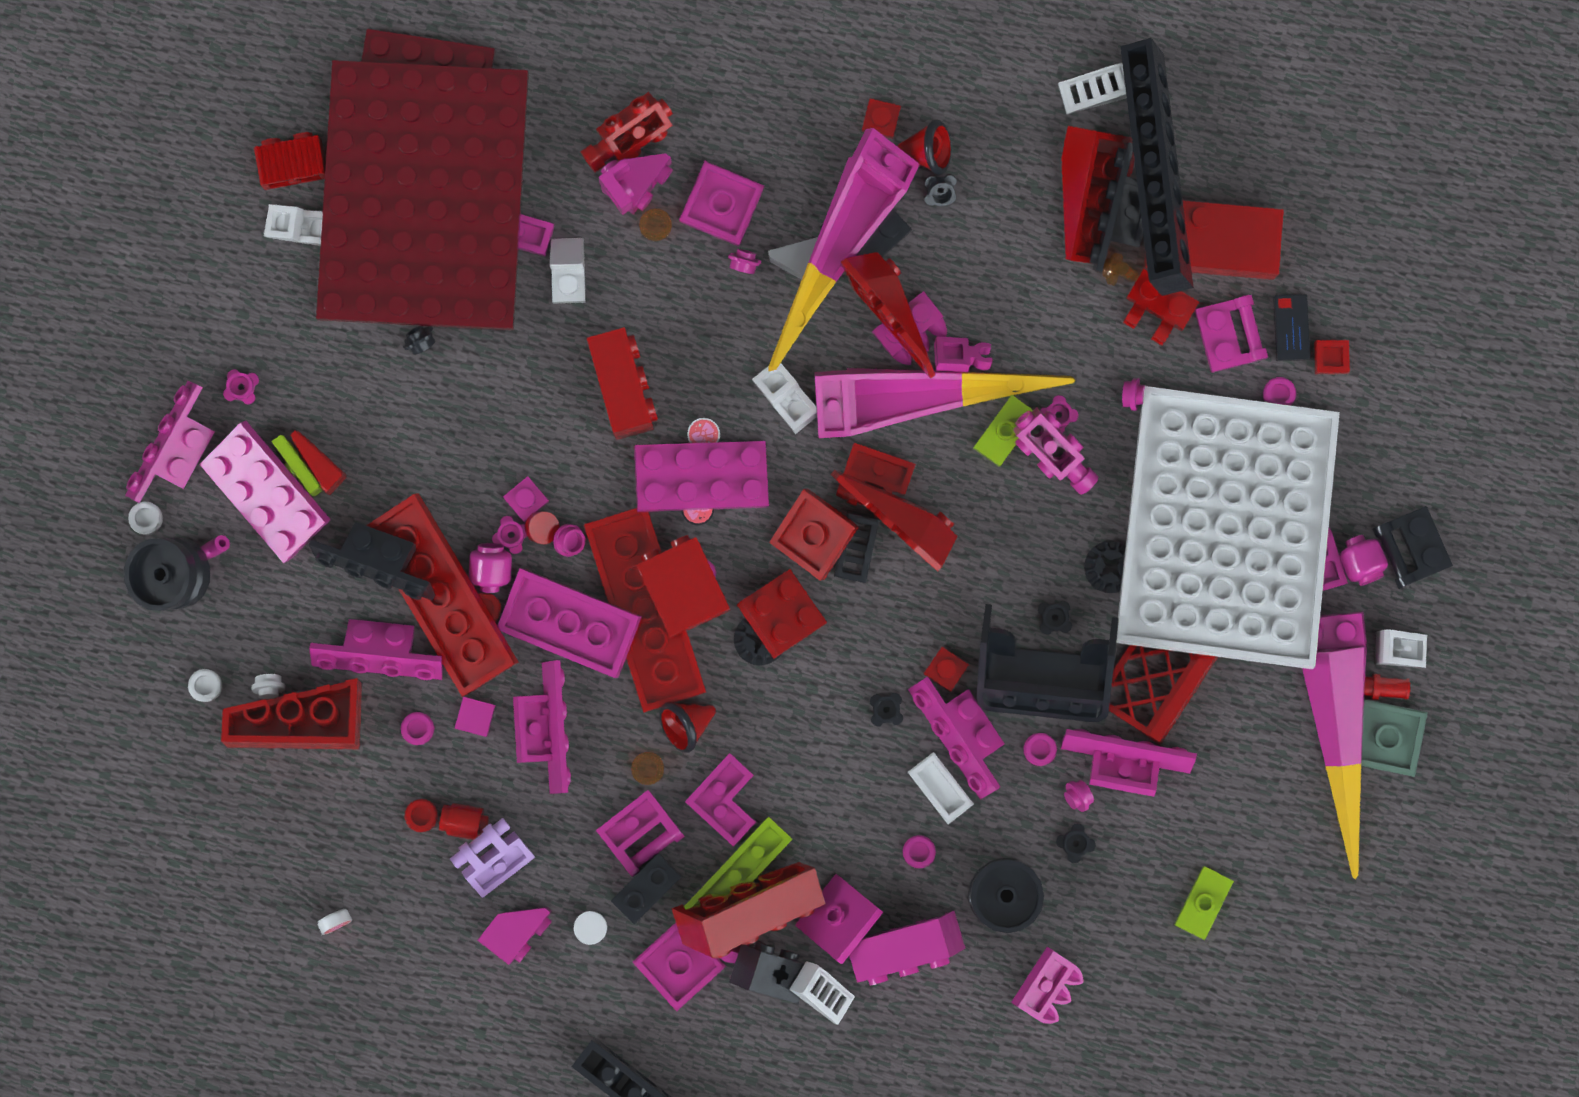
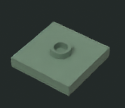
M1364 699L1361 766L1415 777L1428 712Z

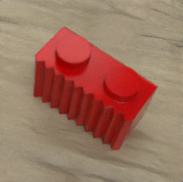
M302 132L293 135L294 140L281 141L280 138H270L261 141V146H255L254 151L262 188L269 190L325 179L326 161L320 137L318 135L313 136L312 132Z

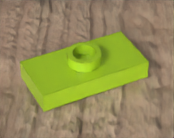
M1011 395L973 449L1000 467L1015 447V441L1019 439L1013 430L1017 426L1015 424L1016 421L1026 411L1032 412L1033 410Z
M279 435L271 441L285 459L286 463L284 465L296 479L298 478L310 495L315 497L323 491L310 468L287 437Z
M1203 866L1174 925L1205 940L1234 881Z

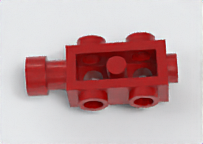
M647 92L645 95L635 98L628 107L618 114L608 117L601 126L596 128L602 140L594 146L590 144L580 153L594 173L606 166L604 162L613 156L618 162L623 159L637 158L641 154L640 148L650 141L656 143L667 136V129L673 126L668 117L673 113L662 98L657 101Z

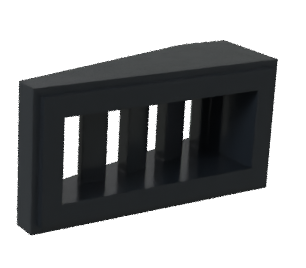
M847 510V518L855 523L870 525V531L857 529L853 536L868 539L867 545L850 541L836 562L834 577L866 583L880 519L875 515ZM846 549L865 552V556L862 558L846 554ZM846 561L863 565L862 571L844 568L843 563Z

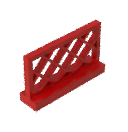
M1129 645L1115 666L1112 678V687L1124 685L1128 703L1117 706L1109 704V712L1161 745L1218 658L1217 656L1194 654L1193 656L1192 653H1189L1190 662L1185 668L1172 670L1168 652H1173V650L1159 649L1144 652L1143 646H1139L1141 653L1132 655L1137 646ZM1165 653L1169 671L1149 675L1145 657ZM1142 658L1146 676L1126 680L1124 671L1126 663L1129 660ZM1121 672L1123 681L1114 682ZM1182 673L1175 683L1173 675ZM1170 676L1172 689L1169 694L1154 698L1150 680ZM1147 681L1150 699L1131 702L1128 684ZM1164 701L1157 711L1155 702ZM1152 703L1154 717L1146 727L1135 720L1132 707ZM1129 708L1130 716L1122 712L1121 709Z

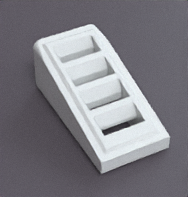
M1123 63L1111 65L1058 83L1066 114L1127 98ZM1113 75H1115V79L1119 89L1116 91H1113L1111 81L1109 78ZM1102 79L1106 94L1100 95L1096 80ZM1084 83H1089L1092 99H1087ZM1073 86H1076L1080 103L1077 104L1074 103L1070 89Z
M806 961L789 989L837 1025L855 998L853 994L823 968ZM819 979L820 982L818 983L813 993H811L812 988ZM825 985H827L826 990L824 991L823 995L819 1000L818 997L820 993L822 992ZM834 990L835 994L826 1006L825 1003L831 995L832 991ZM840 996L843 997L839 1005L837 1006L836 1010L833 1012L832 1009L834 1008L838 999L840 998Z

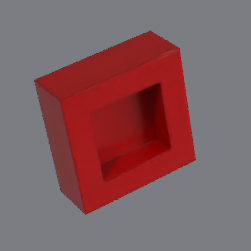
M870 98L862 132H865L866 129L874 128L884 137L893 139L901 106Z
M1316 340L1314 342L1315 374L1350 373L1349 340Z
M941 647L924 672V675L951 692L969 664L944 647Z

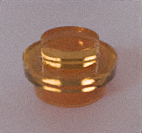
M654 208L646 211L641 216L639 227L646 239L661 241L670 234L672 222L670 216L664 210Z
M644 752L633 760L631 772L637 782L643 785H652L662 778L664 763L655 753Z

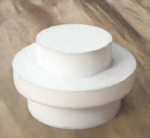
M277 674L258 675L255 677V683L252 685V692L259 694L260 699L277 698L279 693L285 691V684L281 682V676Z

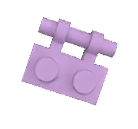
M501 818L494 825L488 824L482 829L483 833L469 844L468 842L458 847L460 851L450 858L457 869L467 861L470 863L461 872L482 898L535 858L515 831L504 839L501 837L502 834L511 828L504 818ZM493 843L494 847L481 857L477 855L485 847Z

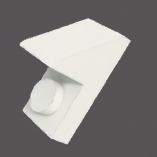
M584 238L551 239L550 268L552 270L553 304L586 303Z

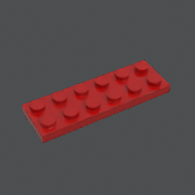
M419 493L411 495L366 525L415 544L416 550L404 573L430 582L435 597L433 601L423 597L421 600H417L407 596L403 590L399 589L436 654L442 656V664L462 697L470 694L519 663Z
M637 508L584 524L608 603L642 616L626 659L643 712L661 708L665 702L676 703L707 693L687 631L673 638L669 637L636 566L642 562L640 558L642 555L655 549H659L660 553H662L649 512H637Z

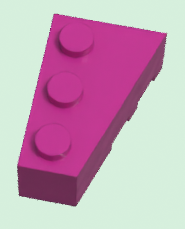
M951 911L939 917L920 920L914 924L863 937L849 957L857 983L868 980L869 985H875L887 981V975L899 972L900 977L919 972L918 966L929 963L931 969L950 963V957L966 948L955 911Z

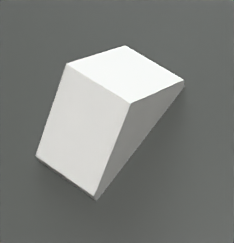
M1396 630L1376 632L1375 665L1426 668L1427 635Z

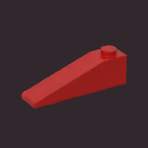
M1073 126L1067 127L1061 157L1066 260L1091 263L1089 258L1093 244H1099L1102 231L1097 230L1099 218L1102 211L1107 212L1110 199L1105 198L1110 179H1116L1118 167H1114L1115 155L1118 147L1123 148L1126 142L1132 143V137ZM1134 154L1131 157L1127 177H1130L1133 171Z
M878 252L848 257L842 260V267L852 289L930 379L933 378L936 374L898 278L901 271L890 258L885 261Z

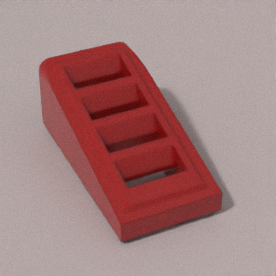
M294 430L290 435L292 441L322 490L326 494L331 495L347 478V475L301 432Z

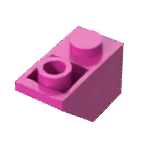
M666 153L626 159L630 170L618 178L617 181L624 180L634 194L630 198L633 208L629 210L633 215L638 208L643 211L648 206L654 196L650 193L657 182L663 185L672 173L673 169L669 167L672 164L671 157ZM601 187L602 192L607 195V193Z
M548 907L499 913L477 941L508 965L514 959L520 963L532 948L527 944L535 933L541 936L551 924L552 920L548 916L552 910Z

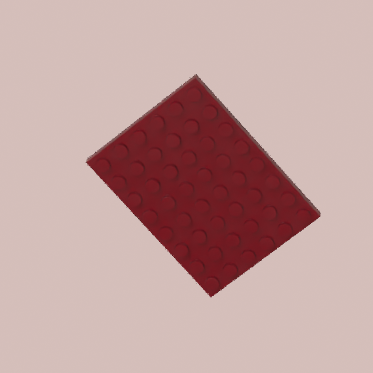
M332 60L316 310L317 320L514 330L528 70Z

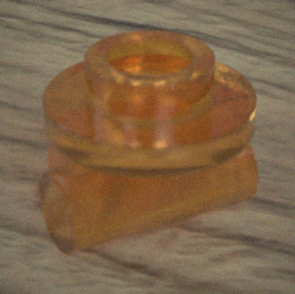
M1114 253L1111 258L1105 260L1102 274L1103 277H1106L1108 285H1116L1119 276L1130 282L1137 280L1138 272L1123 262L1122 254Z

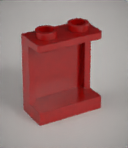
M689 535L672 541L670 543L672 548L660 553L659 549H655L640 557L642 562L636 565L670 638L731 611L697 537L690 539Z

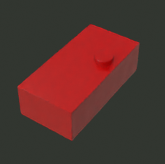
M1183 201L1192 273L1274 280L1279 275L1284 209ZM1145 252L1144 269H1147L1146 252Z

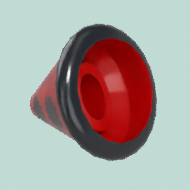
M938 119L931 121L929 125L897 145L898 148L921 166L937 175H942L949 167L952 151L951 139L946 125Z
M665 702L661 706L659 714L663 732L677 750L689 753L694 750L697 741L714 717L716 708L709 704Z

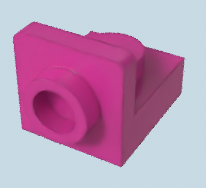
M626 159L619 163L617 160L611 161L601 169L602 175L598 177L599 184L622 215L633 208L630 198L634 196L624 180L617 181L618 178L630 170Z

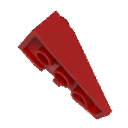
M834 470L830 474L937 572L942 568L958 537L951 530L954 523L942 512L935 516L927 508L842 472Z

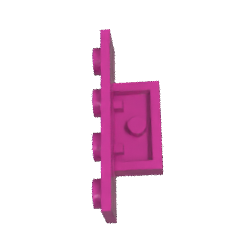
M187 381L185 386L182 385L178 389L174 397L175 405L170 414H166L162 418L158 426L159 434L154 443H150L143 453L142 460L144 462L139 471L134 472L127 482L126 488L128 491L125 496L140 503L155 474L184 489L215 432L187 417L203 387Z
M349 619L344 646L310 643L311 665L324 670L342 669L351 670L355 673H380L390 677H397L399 675L417 677L421 680H442L443 677L442 656L411 653L415 628L411 625Z
M560 660L542 663L544 695L513 697L517 763L548 761L550 794L568 793V786L571 782L570 769L566 763L569 740L564 731L567 707L562 698L565 675L560 666Z
M928 676L909 688L908 691L912 695L915 705L922 710L931 724L933 732L941 739L949 751L952 761L958 765L966 777L969 787L976 792L979 799L981 800L998 790L1000 785L983 759L1005 743L978 705L970 690H966L946 704Z
M1066 729L1061 744V749L1093 755L1089 785L1152 797L1155 796L1157 790L1159 768L1190 774L1197 757V753L1188 752L1180 747L1165 748L1155 746V744L1148 741L1133 742L1123 740L1116 735L1102 736L1091 734L1084 729Z

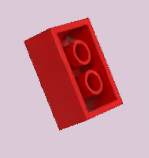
M623 327L587 337L615 439L619 440L654 430L652 422L657 421L658 418L652 397L645 399L643 391L649 389L643 366L636 367L634 359L640 358L634 334L627 335L626 329Z

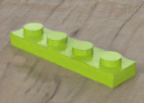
M768 817L684 906L685 909L700 905L698 898L709 894L713 897L725 896L730 894L731 886L739 883L753 882L792 841V838Z

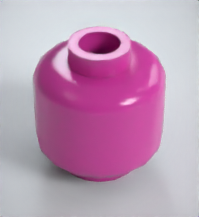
M1359 535L1345 542L1347 548L1342 550L1339 556L1349 581L1359 582V585L1363 586L1384 577L1383 571L1386 570L1388 562L1378 540H1365L1364 535Z
M483 543L478 545V549L470 553L469 579L472 584L480 586L481 592H499L501 586H505L511 581L512 557L508 551L504 550V545Z

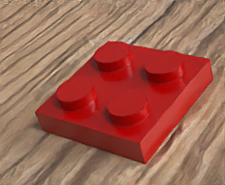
M807 488L803 489L769 543L818 580L822 581L825 580L859 526Z
M791 569L737 604L773 659L827 624V621Z

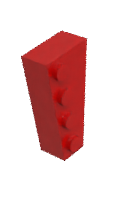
M358 678L346 680L343 683L316 687V689L284 694V696L269 700L263 699L224 708L222 713L221 742L227 748L360 749L362 683Z

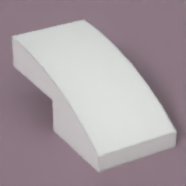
M269 204L264 237L321 246L323 212L303 210L293 206Z
M781 363L776 370L768 371L767 367L752 379L795 434L817 418L816 406Z

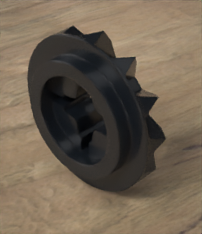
M1104 541L1094 546L1086 556L1084 563L1086 578L1095 589L1101 592L1117 593L1121 591L1126 548L1121 542ZM1101 555L1109 561L1117 560L1119 557L1122 558L1116 567L1121 578L1112 572L1107 575L1104 574L1102 577L1099 575L1106 566Z
M746 618L742 619L734 633V646L739 656L744 661L758 666L767 665L777 660L781 655L773 659L764 644L761 645L760 649L758 648L757 653H754L755 641L746 636V634L752 635V633L756 634Z

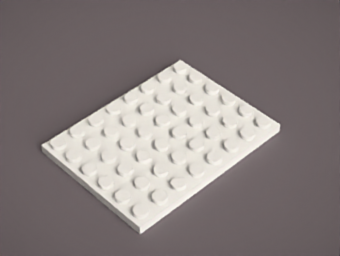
M1145 386L1140 413L1116 643L1298 668H1315L1340 412Z

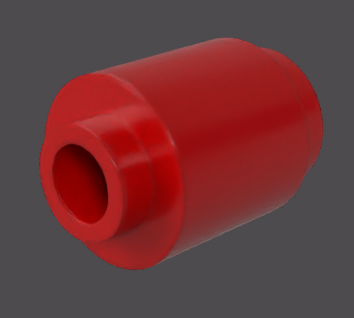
M452 803L451 806L444 804L439 822V831H445L448 836L474 840L483 833L482 829L489 824V816L484 815V808Z

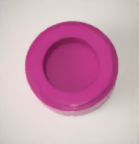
M1284 377L1273 378L1264 386V402L1291 406L1296 399L1294 384Z
M414 712L407 715L402 721L401 734L408 743L423 745L433 737L435 727L428 715Z
M1036 733L1027 738L1024 743L1023 752L1028 762L1036 766H1044L1053 761L1056 756L1057 747L1052 737L1045 733Z
M922 835L909 838L903 846L904 860L914 868L920 869L929 866L936 855L934 843Z

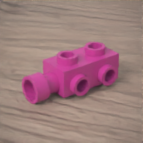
M1036 407L1032 412L1026 411L1018 418L1015 423L1017 426L1013 429L1019 438L1015 441L1016 445L1027 456L1033 452L1041 460L1037 466L1049 479L1055 475L1061 481L1067 476L1071 480L1070 485L1080 495L1088 492L1096 484L1099 476L1090 467L1085 468L1081 464L1085 459L1080 452L1084 448L1083 445L1071 433L1066 437L1058 429L1062 424L1050 411L1043 414ZM1037 425L1042 427L1038 434L1031 433ZM1057 447H1061L1064 450L1060 457L1052 455V453L1056 452Z

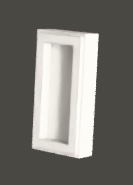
M934 752L908 771V774L947 824L974 805Z

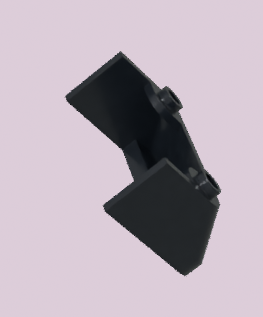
M985 605L977 685V703L981 708L991 712L1084 722H1099L1108 716L1118 618L1112 617L1109 640H1088L1082 646L1081 655L1017 649L1016 638L1011 632L1002 628H991L992 605Z

